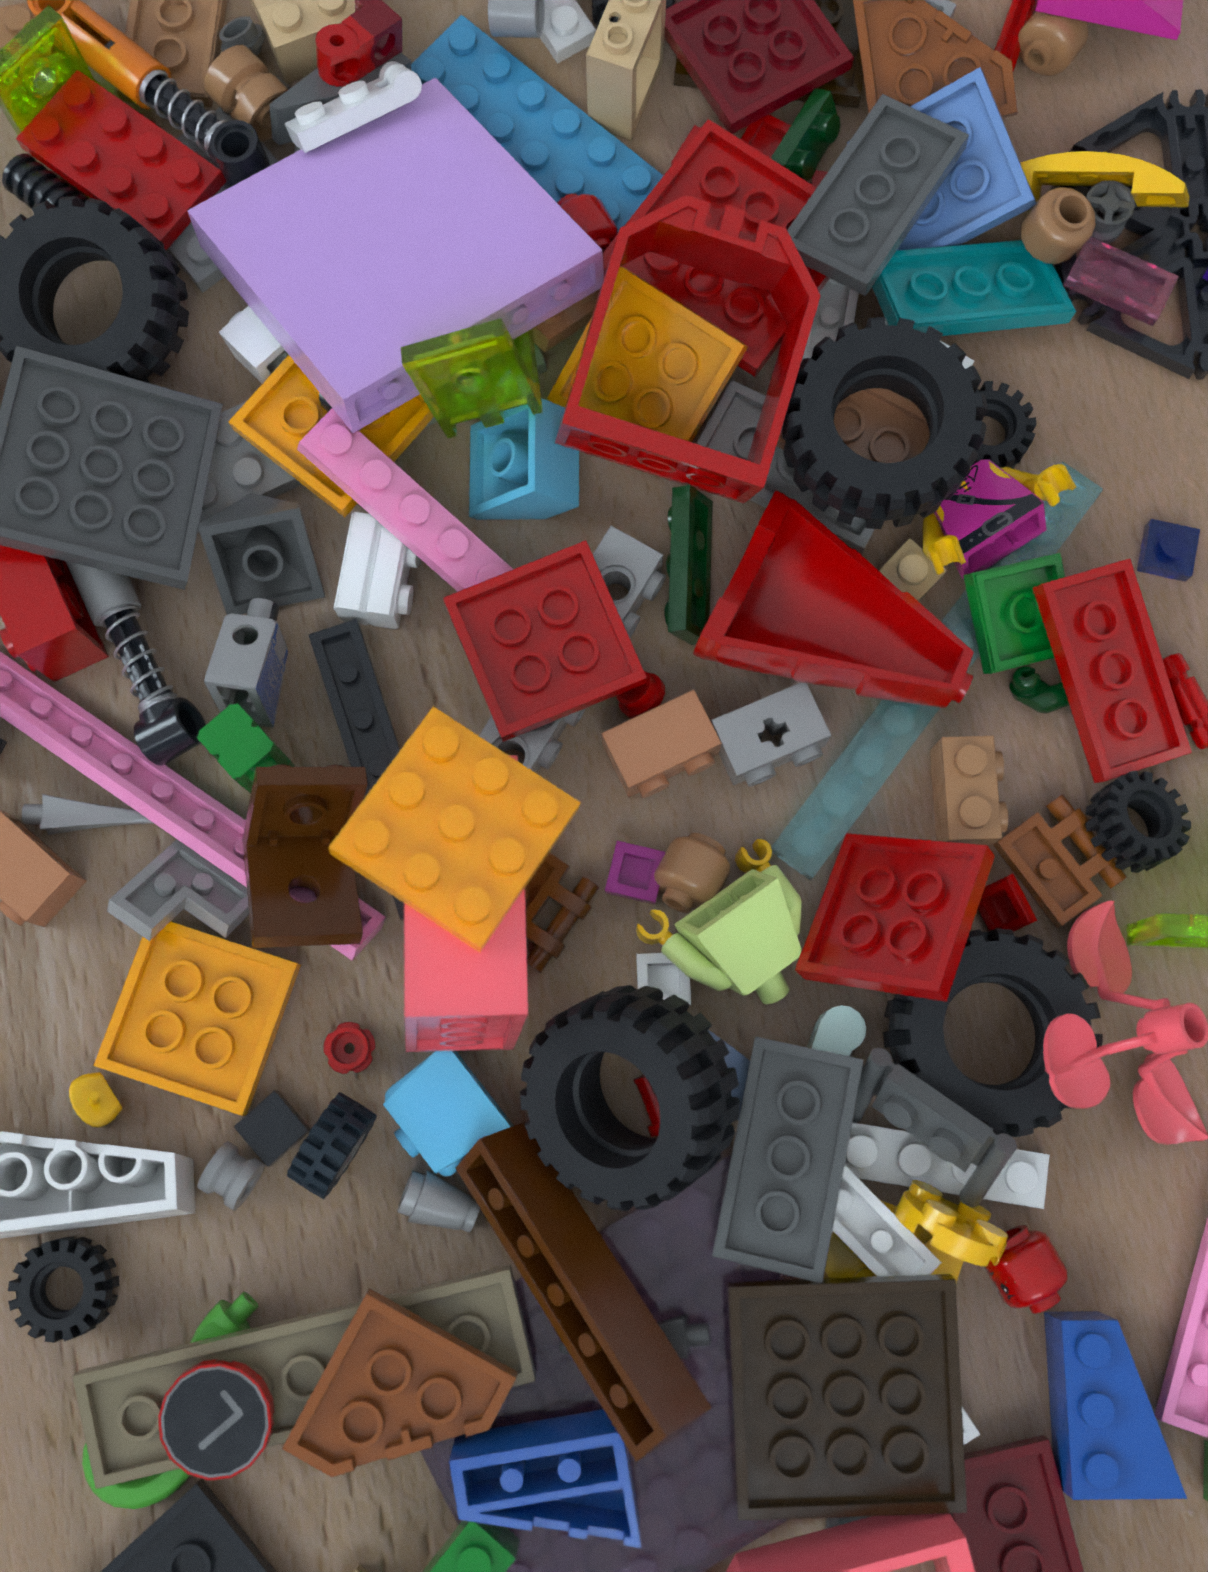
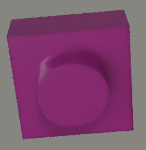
M617 840L605 893L655 905L659 885L655 881L654 873L666 852Z

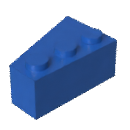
M1099 1311L1044 1312L1052 1452L1063 1492L1072 1500L1187 1499L1118 1320Z
M604 1409L491 1428L488 1431L468 1437L463 1434L454 1438L449 1464L459 1520L532 1531V1527L535 1526L569 1532L568 1537L587 1540V1535L623 1540V1546L642 1548L640 1517L629 1451Z

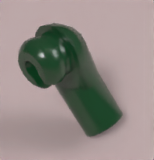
M1026 666L1016 669L1012 674L1009 688L1012 696L1018 702L1043 714L1070 706L1062 682L1049 685L1040 679V675L1035 673L1034 668Z

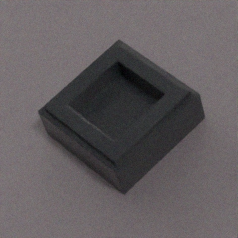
M274 1090L234 1126L267 1167L274 1165L311 1130L278 1090Z

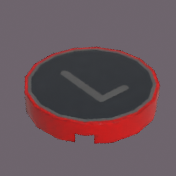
M217 1359L203 1360L184 1371L164 1395L158 1415L160 1441L170 1460L188 1475L208 1481L232 1478L250 1468L270 1442L274 1424L273 1415L275 1414L274 1398L264 1379L247 1364L234 1360L231 1362L224 1360L216 1361Z

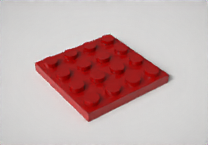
M708 119L625 225L687 194L711 203L706 220L717 223L724 212L725 206L730 205L746 211L741 228L742 232L755 236L761 220L788 230L816 190V187ZM617 236L603 252L604 274ZM648 252L622 266L749 346L737 366L754 377L757 376L782 343L787 325L769 291L745 283L740 284L676 262L677 260L653 252ZM806 266L820 292L830 278Z

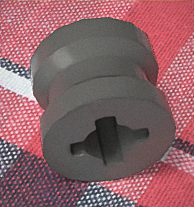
M1102 181L1095 184L1086 195L1094 209L1096 220L1092 236L1087 242L1094 245H1107L1114 242L1121 235L1125 223L1130 219L1135 208V200L1129 188L1116 181ZM1098 211L1103 213V218L1098 216Z

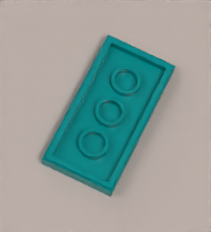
M1022 240L896 250L872 286L888 325L897 326L899 318L914 320L913 329L926 333L930 326L943 333L942 336L1067 324L1076 313L1053 264L1043 263L1035 259L1025 249Z

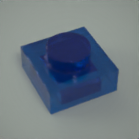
M1151 519L1144 528L1137 571L1186 582L1193 576L1200 529Z

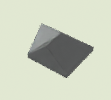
M250 493L199 524L198 529L227 615L230 613H247L250 600L254 598L273 601L278 606H284L325 597V591L299 503Z

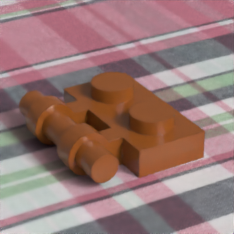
M1063 794L1046 805L1047 809L1058 821L1052 828L1049 827L1037 812L993 844L994 848L1056 928L1063 926L1103 896L1090 879L1098 873L1110 889L1127 878L1123 870L1115 867L1116 857L1106 861L1101 856L1106 850L1102 844L1094 848L1090 839L1094 838L1095 835L1092 831H1087L1085 824L1089 818L1080 807L1075 810ZM1068 835L1087 859L1081 865L1077 863L1061 842Z

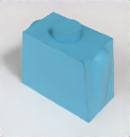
M435 1051L392 1085L385 1093V1103L383 1105L400 1126L394 1132L397 1140L411 1157L414 1158L420 1153L435 1174L439 1173L445 1177L457 1172L456 1167L480 1138L514 1126L457 1051Z

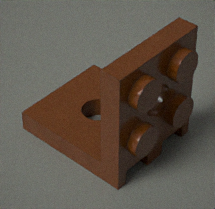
M283 764L271 767H256L242 839L252 948L360 944L363 929L355 870L331 855L329 846L363 802L368 785L365 767H345L337 764L325 767H291ZM296 887H305L313 891L317 899L309 903L298 902L290 896L289 891Z

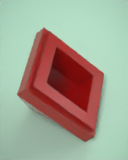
M1013 873L984 888L978 910L989 931L999 928L1013 930L1014 932L1038 921Z

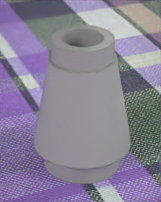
M426 1170L425 1174L412 1171L401 1196L397 1213L408 1216L409 1223L463 1230L470 1233L480 1207L470 1195L430 1171Z

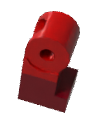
M355 0V12L342 20V23L329 24L317 32L315 38L317 68L321 79L329 85L344 87L358 81L403 52L402 18L382 0Z

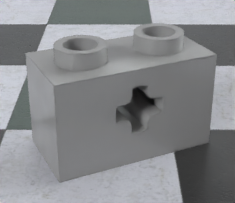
M801 682L711 720L722 743L719 756L733 786L745 780L749 787L763 783L776 775L774 768L793 761L795 767L810 763L823 755L821 748L826 746L831 737V733L808 684ZM768 729L772 736L781 734L782 737L777 747H774L771 741L761 743L760 740L764 730Z

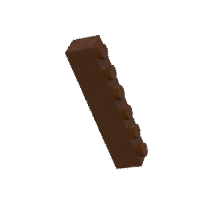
M525 1122L482 1137L458 1164L456 1170L637 1463L680 1436L712 1407L583 1209L572 1189H568L556 1179L559 1172L552 1164L546 1167L537 1153L542 1150L536 1138H529Z

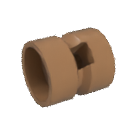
M234 45L224 50L215 58L204 78V89L207 95L225 113L230 114L232 120H243L251 124L261 142L272 138L269 104L289 89L275 75L269 73L267 66L250 48L244 45Z

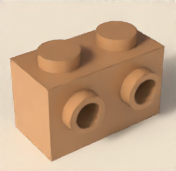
M994 735L941 737L930 750L936 841L979 844L990 847L1002 839V832H1006L1008 828L1007 805L1005 801H999L998 781H1002L1004 776L1003 754L1001 751H995Z

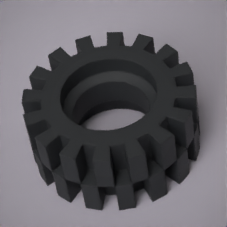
M984 381L981 389L976 390V393L986 395L988 411L985 416L997 420L1003 426L1005 439L995 446L981 444L973 465L980 460H991L1000 468L1009 467L1014 469L1033 442L1036 433L1032 432L1037 425L1036 417L1029 418L1033 407L1030 402L1023 406L1019 404L1024 396L1019 390L1012 397L1006 394L1010 386L1008 384L1001 383L998 390L995 391L993 390V381Z
M1131 771L1126 775L1120 776L1093 795L1090 799L1092 804L1087 806L1085 815L1093 817L1085 824L1087 831H1096L1097 836L1090 839L1094 848L1102 844L1106 850L1101 856L1106 861L1116 857L1115 867L1124 870L1130 866V870L1133 873H1139L1144 869L1148 871L1177 855L1183 850L1181 847L1186 845L1190 836L1184 833L1191 829V821L1182 819V816L1189 812L1186 804L1178 806L1175 802V799L1181 795L1176 789L1168 793L1165 790L1168 782L1162 777L1152 782L1153 773L1144 771L1138 775L1137 771ZM1127 807L1133 809L1142 817L1147 826L1148 837L1134 827L1129 818Z
M74 1236L64 1237L42 1243L40 1247L31 1249L25 1254L27 1260L17 1263L13 1272L19 1274L17 1279L9 1281L8 1291H16V1299L10 1300L8 1303L10 1311L19 1308L21 1316L16 1318L15 1322L19 1327L29 1325L31 1327L27 1333L29 1336L35 1339L46 1336L44 1342L54 1343L61 1339L67 1341L96 1328V1324L103 1322L110 1313L107 1312V1309L115 1305L118 1295L112 1294L113 1288L120 1286L119 1276L112 1277L110 1270L117 1267L113 1258L108 1260L104 1258L103 1254L107 1250L101 1244L92 1246V1239L85 1237L74 1239ZM59 1267H69L75 1270L83 1282L82 1297L78 1304L70 1310L56 1308L50 1303L46 1295L47 1280L50 1274Z

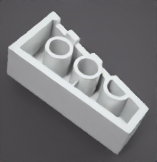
M0 1132V1239L195 1213L194 1164L192 1158L172 1152Z

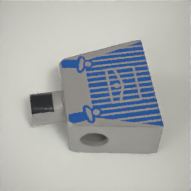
M254 598L250 600L247 615L230 613L224 617L204 678V683L220 713L230 704L238 703L259 726L274 728L288 657V648L277 622L280 607L273 601Z

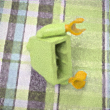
M756 839L752 844V848L759 856V860L752 859L748 855L747 850L744 847H740L735 855V862L737 867L746 874L674 925L678 933L672 934L668 930V918L660 910H650L649 914L660 923L661 932L649 934L638 923L636 932L639 939L646 944L660 943L663 946L661 952L687 977L714 990L722 991L729 988L743 996L755 990L763 1004H773L783 999L789 992V986L781 971L798 959L802 949L797 936L800 933L802 900L779 866H771L769 863L772 856L770 844L766 840Z

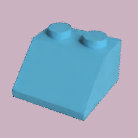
M533 396L470 425V518L476 520L548 519L579 507V451L555 444L565 407L538 396Z

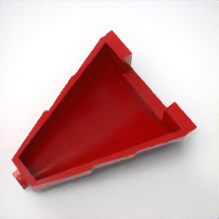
M776 490L754 531L743 558L722 598H719L693 651V655L701 659L722 663L738 669L793 678L801 683L854 690L856 695L861 697L946 708L951 701L960 703L973 680V675L966 671L974 652L909 592H901L856 549L848 547L795 499L788 498L785 494Z

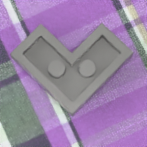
M176 839L109 899L107 912L150 941L185 909L226 938L249 915L247 887Z

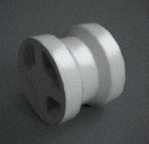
M228 1141L218 1149L207 1164L198 1181L197 1188L206 1194L217 1193L223 1197L224 1205L235 1211L243 1204L255 1187L265 1165L256 1158L245 1159L239 1155L238 1147Z

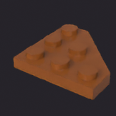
M853 0L868 113L882 94L910 107L981 67L1002 118L1018 114L1012 61L973 36L969 30L941 10L938 11L924 0Z
M369 1289L282 1449L328 1476L335 1477L354 1471L357 1466L384 1458L391 1460L433 1447L434 1443L463 1434L468 1437L485 1432L490 1429L517 1378L518 1372L376 1291Z

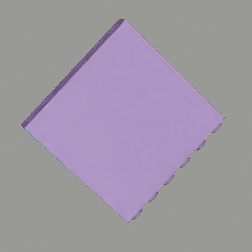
M436 78L422 84L421 93L415 100L306 153L299 150L187 210L200 247L352 433L601 288L604 278L602 249Z

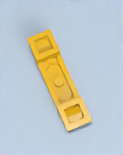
M1080 151L1050 154L1021 162L1036 202L1040 199L1042 185L1094 186L1102 181H1116L1125 186H1132L1131 194L1136 205L1139 207H1188L1190 196L1185 182L1157 165L1126 155Z

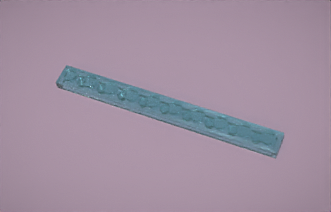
M1062 461L1061 464L1066 466L1076 488L1059 492L1060 502L1055 506L1051 507L1047 500H1042L1044 502L1047 530L987 569L1055 554L1103 491V488ZM965 590L941 622L974 652L967 669L968 671L978 658L979 650L967 591ZM882 700L772 845V852L811 881L940 708Z

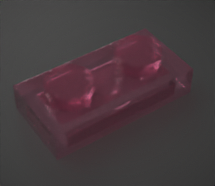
M1091 237L1082 246L1063 286L1153 326L1160 317L1179 276Z

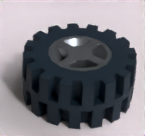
M339 1092L309 1131V1135L301 1144L298 1153L294 1156L286 1176L313 1194L325 1199L359 1151L377 1115L357 1101Z

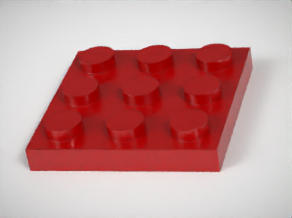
M586 540L443 598L502 742L647 683L646 674Z
M846 833L795 971L805 980L947 1002L995 855L987 845Z

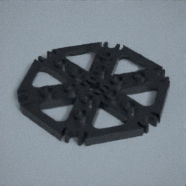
M1196 89L1189 101L1188 107L1179 102L1177 90L1171 91L1164 104L1163 91L1075 143L1069 152L1092 151L1109 153L1141 133H1153L1160 139L1162 144L1164 170L1172 173L1186 184L1190 196L1188 207H1139L1135 203L1134 211L1130 219L1125 223L1124 228L1142 236L1141 238L1091 268L1082 266L1078 262L1075 253L1068 260L1056 264V271L1064 288L1071 286L1067 292L1071 302L1076 299H1082L1087 302L1089 307L1085 308L1077 319L1080 324H1086L1091 321L1086 331L1187 379L1194 373L1197 380H1202L1208 374V281L1202 278L1208 268V236L1202 243V240H1199L1198 233L1190 231L1197 221L1201 232L1208 233V94L1205 97L1202 89ZM1051 185L1050 190L1058 187L1072 188L1086 197L1088 191L1093 186ZM1126 186L1130 191L1132 190V186ZM1098 211V216L1103 218V213ZM1177 276L1183 328V341L1180 344H1164L1128 327L1121 318L1123 308ZM1096 315L1100 317L1099 319L1092 321Z

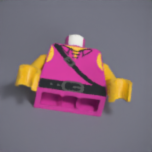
M980 460L971 466L954 495L949 500L944 499L937 511L923 519V553L933 563L937 575L944 573L943 567L953 562L964 580L963 575L987 569L1045 532L1047 529L1044 502L1042 500H1047L1051 507L1055 506L1060 502L1058 493L1067 489L1074 490L1076 485L1063 464L1050 466L1040 474H1032L1009 467L1000 468L991 460Z

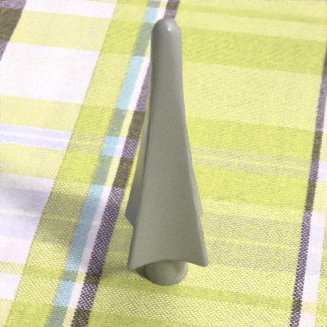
M42 794V804H24L22 808L23 824L40 825V830L46 829L48 835L109 826L154 824L133 809L80 802Z

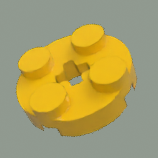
M912 1180L909 1189L903 1192L895 1210L896 1218L905 1228L915 1233L918 1224H920L933 1235L929 1243L930 1245L965 1262L987 1267L990 1260L994 1266L999 1263L1007 1245L1008 1235L999 1227L989 1223L992 1214L980 1205L972 1208L961 1201L957 1205L942 1198L943 1194L935 1187L920 1180Z

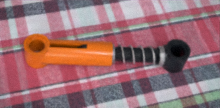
M27 0L30 11L52 45L60 49L69 50L139 107L155 109L161 118L169 119L170 124L175 129L182 130L188 139L196 140L197 146L201 150H205L209 158L220 167L231 187L270 166L268 156L251 124L243 120H218L217 113L213 110L206 111L201 100H192L187 89L180 90L177 88L176 81L172 79L170 70L82 0Z

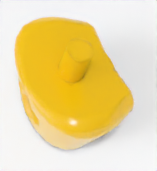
M87 1073L71 1082L69 1087L70 1102L77 1115L89 1126L95 1128L104 1127L111 1123L121 1112L122 1106L102 1073Z

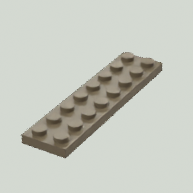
M511 1265L384 1295V1297L516 1370L518 1374L512 1387L535 1382V1366ZM362 1301L79 1370L72 1377L95 1488L98 1489L180 1469L170 1460L160 1441L158 1415L164 1395L184 1371L203 1360L217 1359L216 1361L224 1360L231 1362L234 1360L247 1364L264 1379L274 1398L275 1408L273 1431L267 1447L285 1443Z

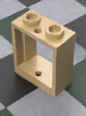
M609 0L586 53L588 116L612 135L632 141L663 65L666 0ZM618 17V22H611L610 18Z

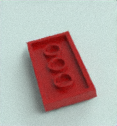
M79 70L68 79L15 138L25 152L88 197L105 201L113 209L120 208L132 216L164 244L166 251L191 223L187 210L213 197L227 182L219 168Z
M1125 559L1033 587L1094 783L1105 782L1126 775L1131 771L1142 770L1192 753L1131 559Z

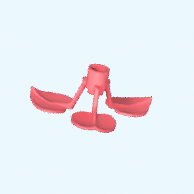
M1115 901L1097 904L1083 912L1076 919L1069 932L1067 952L1074 974L1082 973L1090 986L1089 988L1097 987L1098 995L1101 999L1145 1008L1150 1011L1138 1021L1136 1028L1137 1037L1097 1047L1096 1038L1090 1025L1078 1015L1064 1014L1053 1019L1047 1027L1043 1042L1044 1064L1046 1072L1050 1076L1049 1083L1057 1099L1068 1107L1075 1109L1094 1107L1102 1102L1110 1089V1076L1101 1058L1143 1046L1146 1050L1153 1051L1154 1053L1148 1054L1144 1063L1138 1067V1073L1142 1079L1133 1088L1134 1108L1142 1129L1153 1141L1164 1145L1207 1140L1208 1133L1180 1073L1170 1060L1175 1056L1187 1054L1190 1049L1205 1046L1208 1041L1207 1019L1203 1011L1194 1003L1170 1006L1167 998L1152 1000L1123 994L1131 983L1132 966L1125 940L1116 921Z

